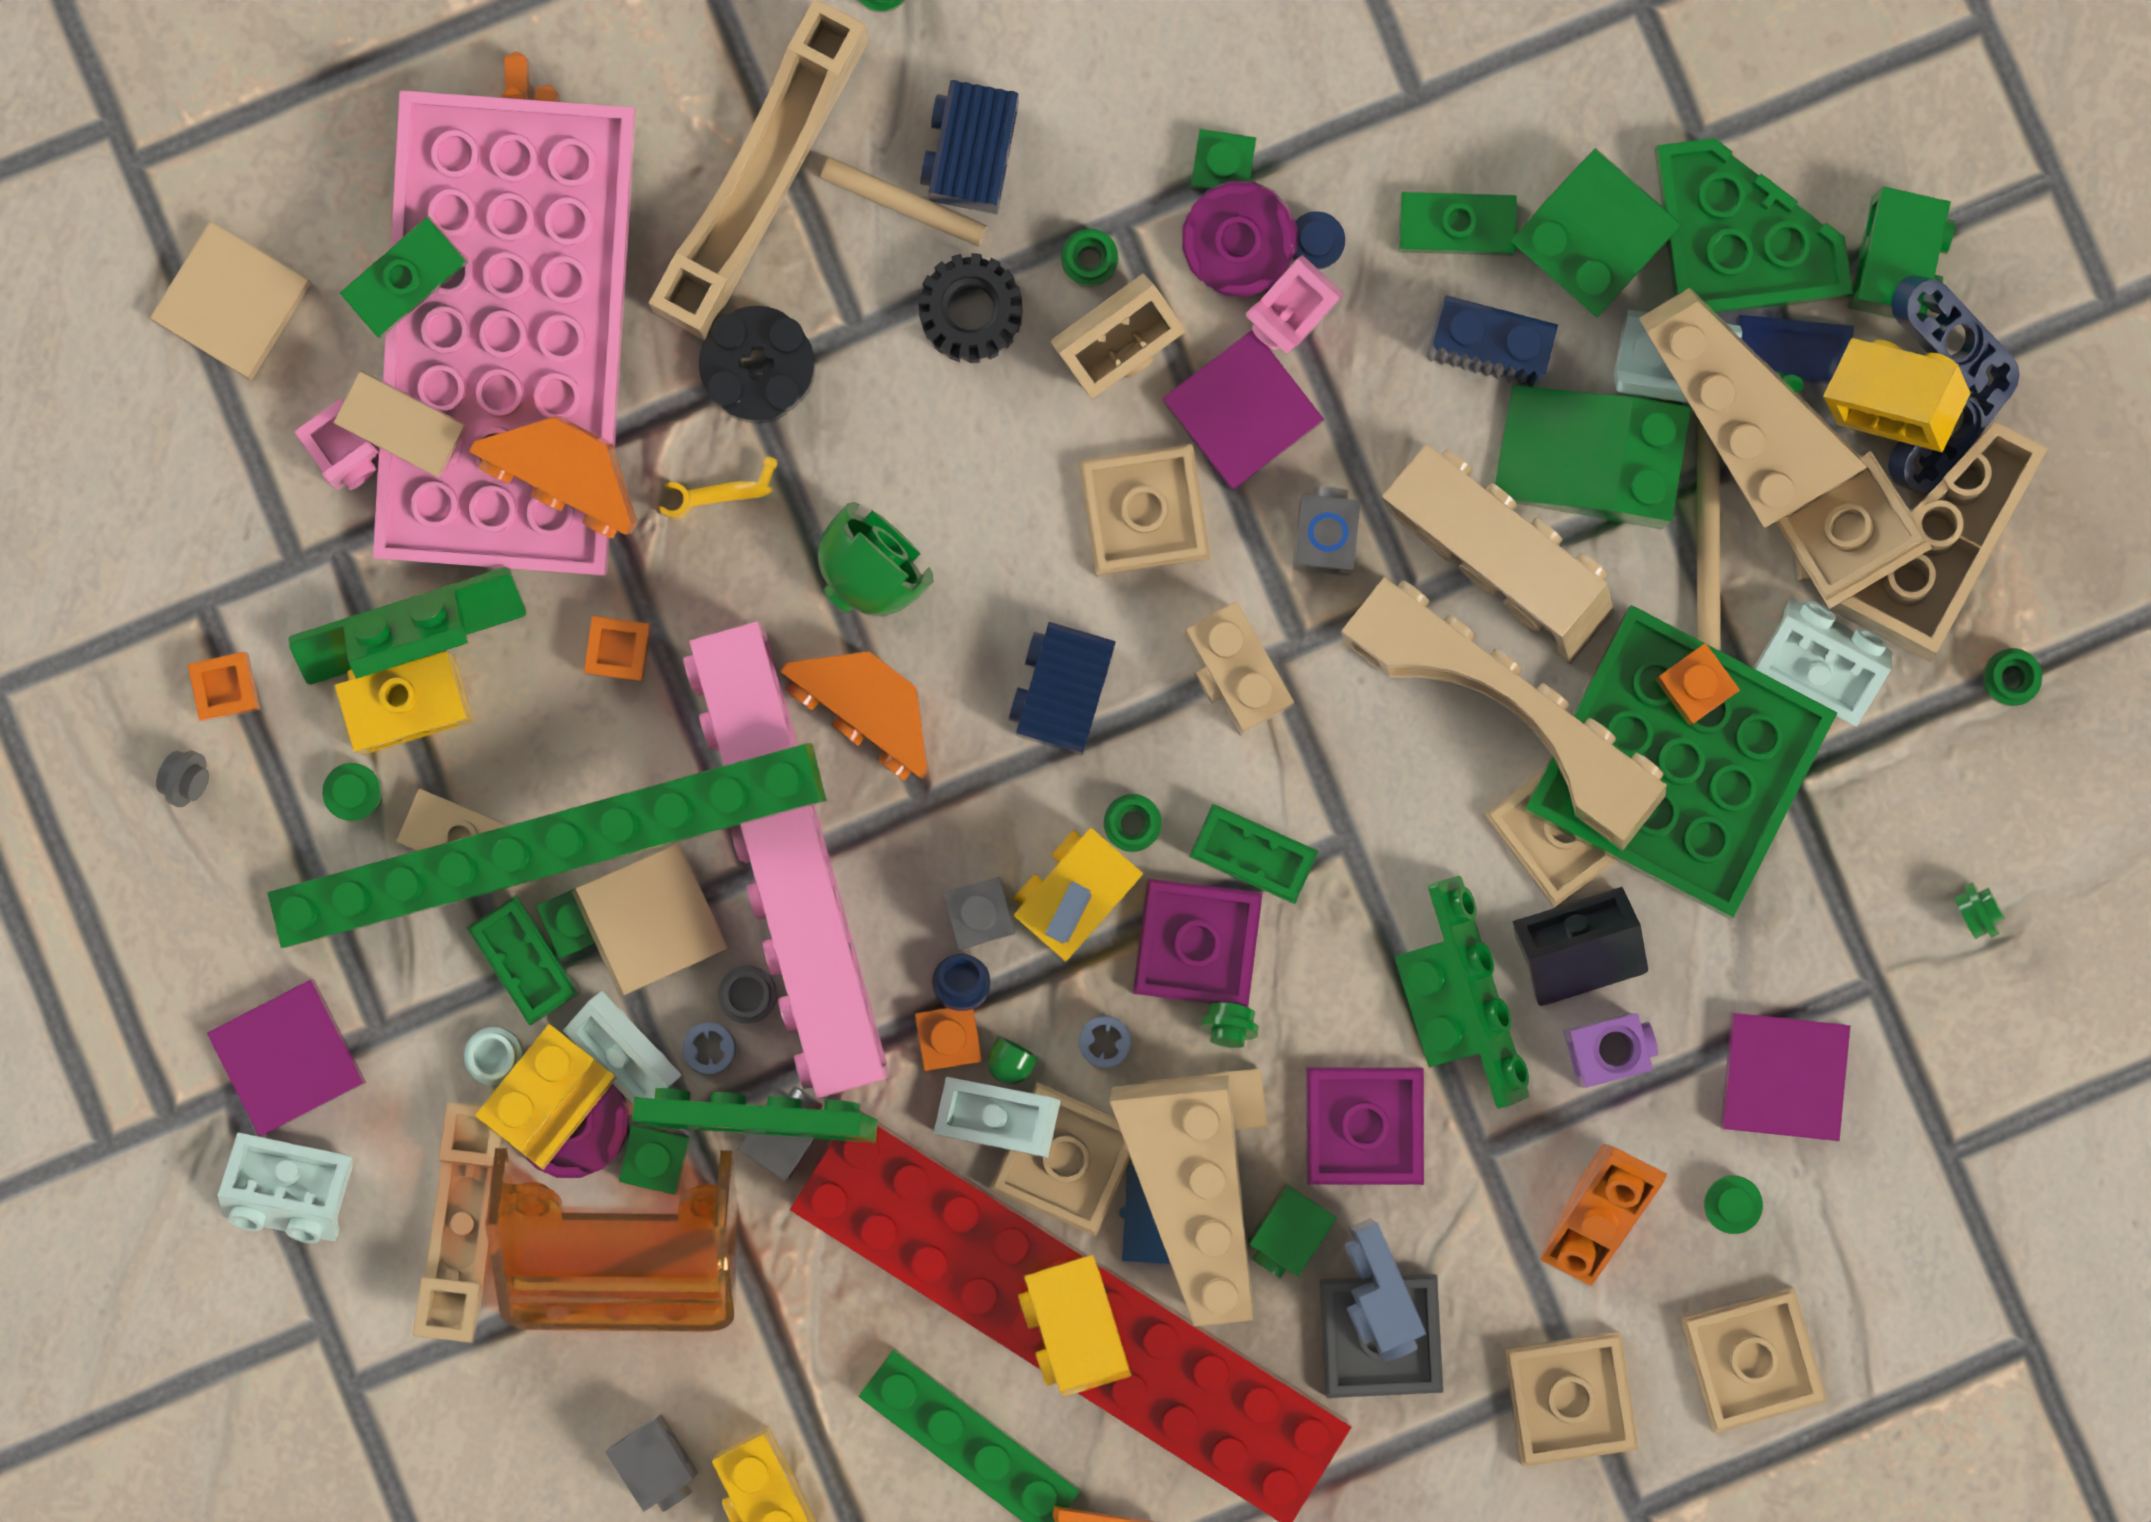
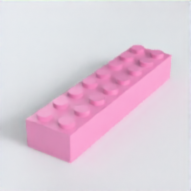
M758 621L689 641L693 655L683 658L692 691H696L698 696L704 694L709 712L699 714L703 734L708 748L712 747L713 751L720 750L724 766L798 746L768 635ZM815 805L731 827L740 862H751L756 882L746 885L756 918L767 919L772 939L762 941L771 975L782 974L788 996L778 998L782 1018L787 1032L798 1030L804 1053L794 1055L803 1089L813 1087L816 1098H820L891 1077Z

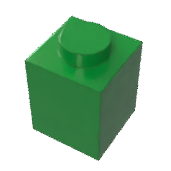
M1285 1183L1247 1240L1249 1245L1257 1249L1252 1260L1280 1279L1286 1270L1299 1277L1337 1217Z

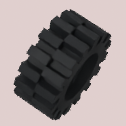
M971 253V257L962 258L961 254L951 256L952 261L946 264L941 261L934 267L935 272L931 276L927 275L922 283L923 290L922 293H919L918 306L923 332L938 352L950 355L952 360L960 362V359H966L970 363H980V359L989 357L991 360L999 356L998 352L1004 347L1008 349L1013 343V337L1016 332L1019 333L1023 313L1020 288L1016 285L1012 273L1008 269L1004 270L1000 262L992 257L989 261L983 259L982 254ZM966 287H976L985 291L990 296L994 306L990 320L981 328L974 330L958 327L953 323L948 314L950 299L957 291Z

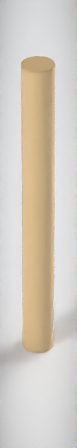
M1699 420L1696 421L1697 639L1721 651L1720 454Z

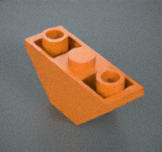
M562 416L548 418L474 441L469 450L470 453L482 459L478 468L483 472L510 484L513 476L534 486L530 496L558 511H562L565 504L576 508L586 514L582 521L584 525L606 537L614 539L617 531L625 535L633 533L638 523L613 444Z
M870 651L787 662L780 671L791 681L785 689L787 693L811 711L820 703L834 713L837 717L831 726L857 746L866 738L880 748L883 753L877 761L900 779L905 781L912 773L920 780H923L927 775L929 769L918 690L916 686Z
M1602 1144L1579 1178L1542 1252L1540 1260L1592 1286L1665 1182L1667 1173L1614 1146Z

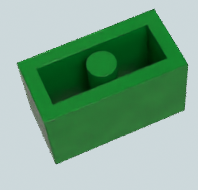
M1882 186L1872 196L1852 285L1853 294L1849 299V309L1895 319L1891 307L1892 296L1897 285L1905 278L1917 275L1939 280L1943 283V276L1935 275L1939 255L1940 253H1948L1954 235L1955 220L1947 219L1951 201ZM1921 293L1917 298L1921 306L1918 313L1926 315L1928 308L1922 301L1925 294Z

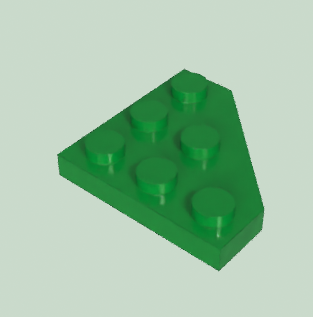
M1716 138L1657 145L1654 149L1662 207L1682 224L1667 241L1674 297L1691 288L1716 314L1848 298L1853 294L1845 237L1829 224H1822L1797 205L1798 201L1762 173L1758 175L1732 155L1733 151Z

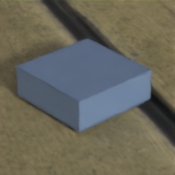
M1071 881L1045 935L1063 944L1065 942L1068 943L1092 896L1089 889Z

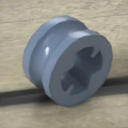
M1099 1016L1090 1020L1083 1027L1079 1036V1047L1083 1057L1090 1064L1099 1068H1111L1120 1064L1128 1056L1131 1048V1036L1127 1027L1120 1020L1111 1016ZM1100 1025H1106L1107 1032H1109L1111 1026L1115 1027L1122 1037L1115 1043L1118 1053L1109 1059H1104V1052H1101L1099 1058L1096 1057L1088 1047L1095 1041L1091 1031Z
M704 1022L694 1026L687 1033L683 1041V1054L686 1062L693 1070L702 1074L714 1075L723 1072L731 1065L735 1057L736 1044L733 1036L725 1027L717 1023ZM710 1032L720 1034L723 1040L720 1042L719 1047L725 1053L723 1059L717 1064H714L713 1059H709V1065L699 1063L695 1059L700 1051L694 1045L695 1039L702 1033L708 1039L710 1038Z

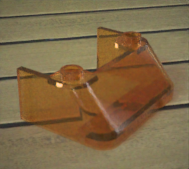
M495 1148L485 1226L499 1313L505 1322L526 1330L682 1332L718 1331L726 1328L733 1322L736 1300L737 1197L732 1150L720 1151L718 1186L714 1184H701L685 1191L679 1198L678 1214L563 1213L560 1196L546 1185L538 1182L512 1184L507 1148Z

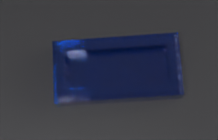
M1738 315L1735 325L1741 326L1743 341L1774 371L1784 373L1786 376H1799L1803 382L1822 384L1830 383L1851 338H1853L1854 326L1749 315Z

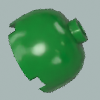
M851 502L846 504L832 519L820 540L818 548L819 569L823 578L828 583L824 588V592L834 605L847 613L853 608L870 616L884 617L899 612L917 600L934 582L933 573L930 567L922 574L920 573L917 566L913 563L920 555L919 551L897 528L873 510L863 518L855 513L860 504Z

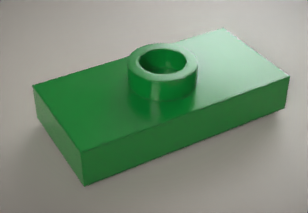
M1401 192L1399 253L1513 256L1516 252V246L1510 240L1516 235L1517 195Z
M427 216L340 292V295L377 338H382L469 261L434 220Z
M1212 804L1189 854V858L1289 903L1296 904L1319 851Z
M518 896L512 897L466 927L529 1025H533L580 994Z

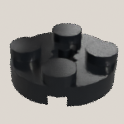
M748 306L720 316L713 323L712 329L701 346L699 372L703 385L713 402L732 418L747 423L777 421L787 415V412L794 409L800 401L804 400L810 392L815 378L816 363L814 351L801 325L782 311L774 308ZM757 349L763 350L764 357L774 362L772 370H764L762 372L761 380L751 379L750 371L746 368H741L743 358L751 357L753 350Z

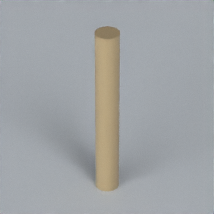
M830 157L827 159L822 170L820 179L979 247L987 230V225Z

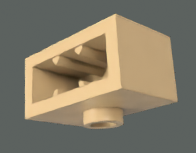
M1141 274L1051 339L1050 342L1091 399H1094L1124 376L1130 378L1144 370L1154 360L1153 355L1184 334L1186 329L1156 286L1144 274Z
M1237 601L1185 630L1184 636L1202 666L1201 670L1195 672L1201 687L1211 703L1218 699L1221 700L1240 735L1285 711L1294 704L1290 693Z

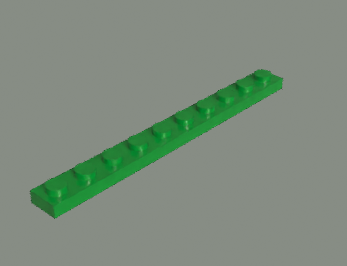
M805 743L267 892L280 947L289 948L826 802L827 799L813 744Z

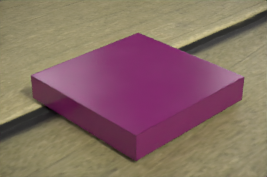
M1253 330L1162 398V402L1231 491L1242 485L1324 421L1322 415L1270 348L1254 334Z
M1147 878L1132 994L1208 1004L1233 1003L1248 1007L1263 893Z
M314 979L308 980L207 1033L259 1137L367 1083Z
M1731 1013L1720 1128L1840 1141L1851 1025Z
M1306 1067V1184L1424 1185V1068Z

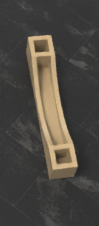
M821 0L812 1L786 49L763 106L734 163L705 212L676 251L648 304L655 315L702 340L706 339L713 323L721 315L869 42L865 23Z
M1383 577L1342 629L1344 644L1389 678L1420 677L1452 682L1482 693L1511 710L1536 733L1554 757L1569 789L1575 816L1623 851L1664 799L1667 785L1660 781L1664 775L1663 772L1646 757L1635 753L1632 758H1629L1612 744L1616 741L1615 736L1600 723L1588 718L1583 724L1568 713L1566 708L1569 706V703L1551 687L1541 683L1536 689L1518 676L1522 668L1505 653L1494 649L1491 654H1488L1472 642L1476 635L1463 622L1452 615H1447L1442 620L1427 609L1426 606L1429 600L1417 588L1406 581H1401L1396 586L1390 580Z

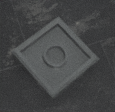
M1436 1274L1401 1275L1426 1334L1414 1339L1418 1349L1389 1362H1385L1380 1357L1373 1341L1364 1345L1363 1341L1359 1339L1346 1309L1356 1304L1351 1290L1371 1282V1278L1368 1277L1364 1280L1361 1277L1320 1279L1326 1398L1443 1393L1438 1278Z

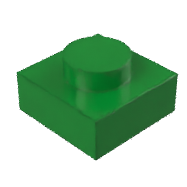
M1200 129L1190 189L1206 192L1229 181H1250L1257 137Z
M574 889L536 905L559 959L595 945L572 894Z
M633 1124L630 1130L619 1182L673 1195L678 1194L691 1137Z

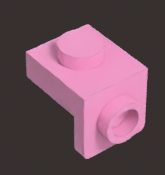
M1302 255L1295 260L1265 296L1251 307L1246 316L1254 323L1252 326L1254 334L1265 345L1274 350L1281 348L1285 353H1289L1301 344L1344 296V293Z
M341 398L295 430L294 433L322 470V476L330 486L340 490L346 485L349 490H352L367 482L377 473L378 470L375 464L378 463L379 448L377 445L333 423L344 403V400Z

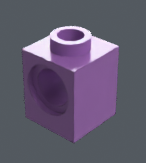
M1628 1013L1563 1030L1578 1087L1588 1088L1653 1070L1650 1057L1658 1055L1657 1042L1650 1022L1641 1023L1638 1013ZM1611 1032H1618L1625 1038L1628 1052L1621 1063L1610 1066L1601 1058L1599 1045L1605 1035Z

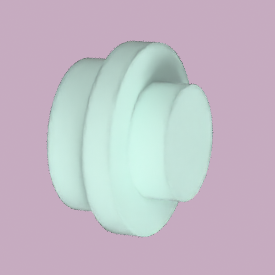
M500 1027L485 1028L476 1032L469 1039L464 1051L465 1066L470 1075L478 1082L486 1085H500L523 1056V1049L518 1038L510 1031Z

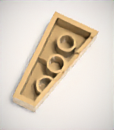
M1691 288L1639 318L1764 528L1868 468L1858 453L1807 402L1788 386Z
M1995 421L1944 476L1942 481L1911 512L1929 540L1932 549L1829 610L1931 663L2048 448Z
M1426 444L1383 494L1382 498L1388 513L1444 560L1450 562L1454 556L1460 559L1462 563L1459 565V569L1486 595L1495 596L1498 591L1502 592L1506 596L1503 603L1516 615L1515 619L1532 633L1535 630L1540 631L1542 627L1545 628L1556 638L1558 648L1554 652L1571 665L1614 614L1608 583L1604 581L1608 576L1607 572L1586 554L1580 553L1577 558H1574L1559 546L1562 541L1560 535L1542 520L1535 518L1530 524L1514 511L1517 503L1501 488L1490 483L1485 489L1469 477L1473 470L1457 454L1449 449H1445L1440 454Z
M1229 1075L1112 1087L1110 1104L1194 1326L1253 1321L1254 1301Z

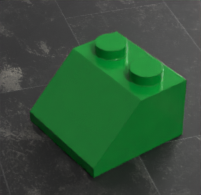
M1594 148L1545 200L1510 241L1590 313L1598 318L1682 224L1603 153Z

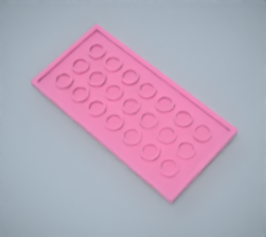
M399 91L391 247L428 216L434 220L469 263L386 334L383 381L467 426L441 477H436L379 447L373 546L374 559L607 575L609 537L584 525L582 521L586 516L585 513L568 504L564 505L562 511H558L530 496L534 486L513 476L510 484L492 477L478 468L482 459L470 453L469 450L474 441L559 416L609 441L615 449L636 120L635 108Z

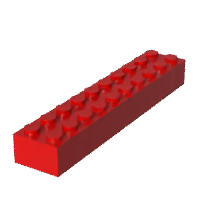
M878 1121L875 1143L833 1140L789 1209L1038 1369H1040L1036 1352L1046 1349L1040 1326L1029 1329L1021 1307L1019 1294L1029 1291L1025 1276L1089 1256ZM1096 1260L1131 1376L1079 1392L1078 1394L1277 1521L1293 1522L1351 1430L1352 1426L1349 1421L1201 1326H1194L1190 1319Z

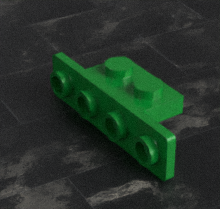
M504 567L291 635L288 638L292 655L307 684L312 685L347 674L351 669L355 678L358 679L468 644L467 635L522 618L526 615V608L511 570Z
M1461 876L1429 884V894L1444 941L1394 956L1428 1067L1480 1054L1496 1107L1500 1109L1513 1105L1529 1097L1527 1088L1529 1074L1523 1058L1517 1054L1510 1033V1011L1506 1003L1499 998L1492 976L1494 972L1492 954L1487 945L1482 942L1475 921L1477 914L1475 899L1471 891L1464 886Z

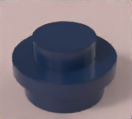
M1319 211L1308 212L1296 219L1295 223L1298 233L1297 252L1294 260L1303 255L1318 270L1328 268L1337 262L1345 247V233L1339 221L1330 214Z
M955 954L945 958L938 964L933 973L932 987L936 998L942 1005L955 1011H967L978 1007L985 1001L990 991L991 979L987 967L979 959L968 954Z

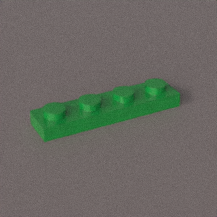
M656 1088L654 1098L634 1097L632 1121L649 1127L876 1142L878 1119L864 1113H859L860 1103L825 1100L824 1110L802 1109L803 1099L768 1096L767 1106L746 1105V1095L726 1092H712L710 1102L690 1101L691 1092L667 1088Z
M896 1348L891 1351L858 1396L1023 1522H1054V1506L1068 1508L1080 1493L1078 1486Z

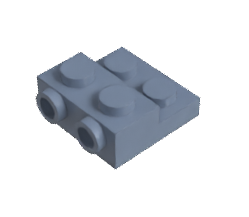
M1369 1218L1349 1227L1354 1240L1344 1245L1358 1277L1360 1276L1362 1280L1370 1277L1372 1281L1351 1290L1356 1304L1346 1309L1359 1339L1363 1341L1364 1345L1373 1341L1380 1357L1385 1362H1389L1418 1349L1414 1339L1425 1335L1426 1332L1380 1226L1376 1221Z

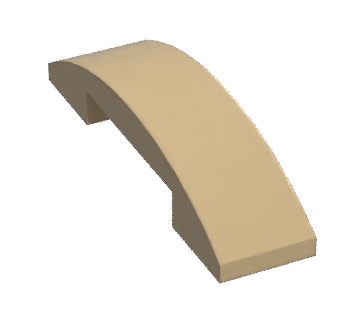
M447 1102L438 1158L441 1161L430 1244L425 1277H421L413 1329V1336L467 1343H473L491 1251L504 1139L475 1117V1114L482 1107L480 1105Z

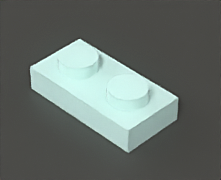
M600 991L589 1000L562 1030L578 1047L617 1077L614 1085L633 1105L634 1097L654 1098L656 1088L670 1089L682 1076L668 1061L666 1056L628 1019L627 1015L603 991Z
M946 1077L933 1134L1048 1158L1060 1100Z

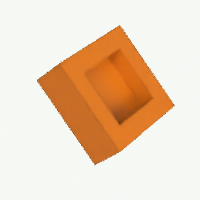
M592 616L584 674L644 683L652 625L649 623Z
M1706 643L1655 679L1689 726L1740 691Z
M240 652L187 664L199 721L207 722L261 710L249 653Z
M946 1008L915 1014L924 1071L982 1062L974 1009L955 1011Z

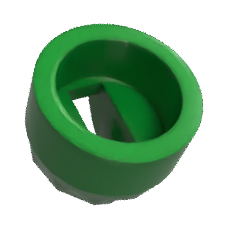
M998 1036L990 1050L988 1066L992 1076L997 1081L1005 1084H1016L1022 1082L1031 1074L1039 1057L1028 1049Z

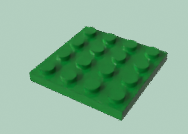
M1630 605L1622 617L1572 716L1583 724L1588 718L1600 723L1615 736L1616 741L1612 745L1629 758L1638 753L1654 763L1664 774L1660 781L1667 785L1664 799L1625 849L1621 851L1575 816L1569 789L1554 757L1551 755L1523 812L1728 919H1732L1737 913L1838 712L1707 644L1740 691L1689 726L1655 679L1705 643Z

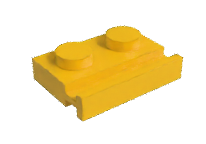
M548 1024L475 1114V1117L544 1170L617 1077L552 1025Z

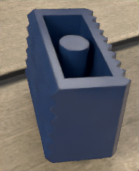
M950 80L947 96L936 95L931 128L941 131L937 151L926 150L920 178L921 185L930 186V201L998 214L1019 107V93L995 89L990 86L984 87L979 84Z
M1445 295L1437 313L1427 357L1430 362L1438 358L1442 365L1449 361L1453 368L1460 364L1464 371L1472 367L1475 374L1483 370L1486 377L1492 373L1495 374L1497 379L1505 375L1508 382L1516 378L1519 385L1527 381L1530 387H1534L1546 374L1558 324Z
M1052 622L1048 623L1045 634L1034 631L1025 665L1035 668L1029 690L1017 688L1008 718L1009 721L1019 723L1016 736L1083 756L1116 641Z

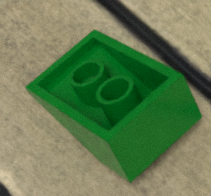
M1512 385L1495 485L1505 491L1517 504L1663 529L1672 522L1691 407L1629 396Z

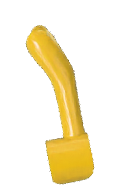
M766 456V459L764 458L758 482H728L686 490L679 483L669 482L664 487L683 494V504L680 508L673 511L667 510L662 506H657V508L666 518L678 520L688 515L691 507L760 498L769 495L773 488L768 487L773 471L777 467V459Z

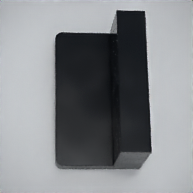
M1623 886L1512 921L1515 938L1529 967L1534 996L1539 1006L1558 1002L1648 972L1641 924Z

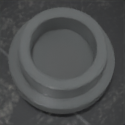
M176 750L166 757L157 774L156 788L159 793L165 795V799L169 804L180 808L186 806L191 801H196L202 796L209 782V772L206 769L205 757L193 750L185 753Z
M740 966L728 972L722 979L719 986L718 999L722 1010L732 1020L744 1024L756 1023L766 1018L773 1010L777 999V989L771 976L763 969L755 966Z

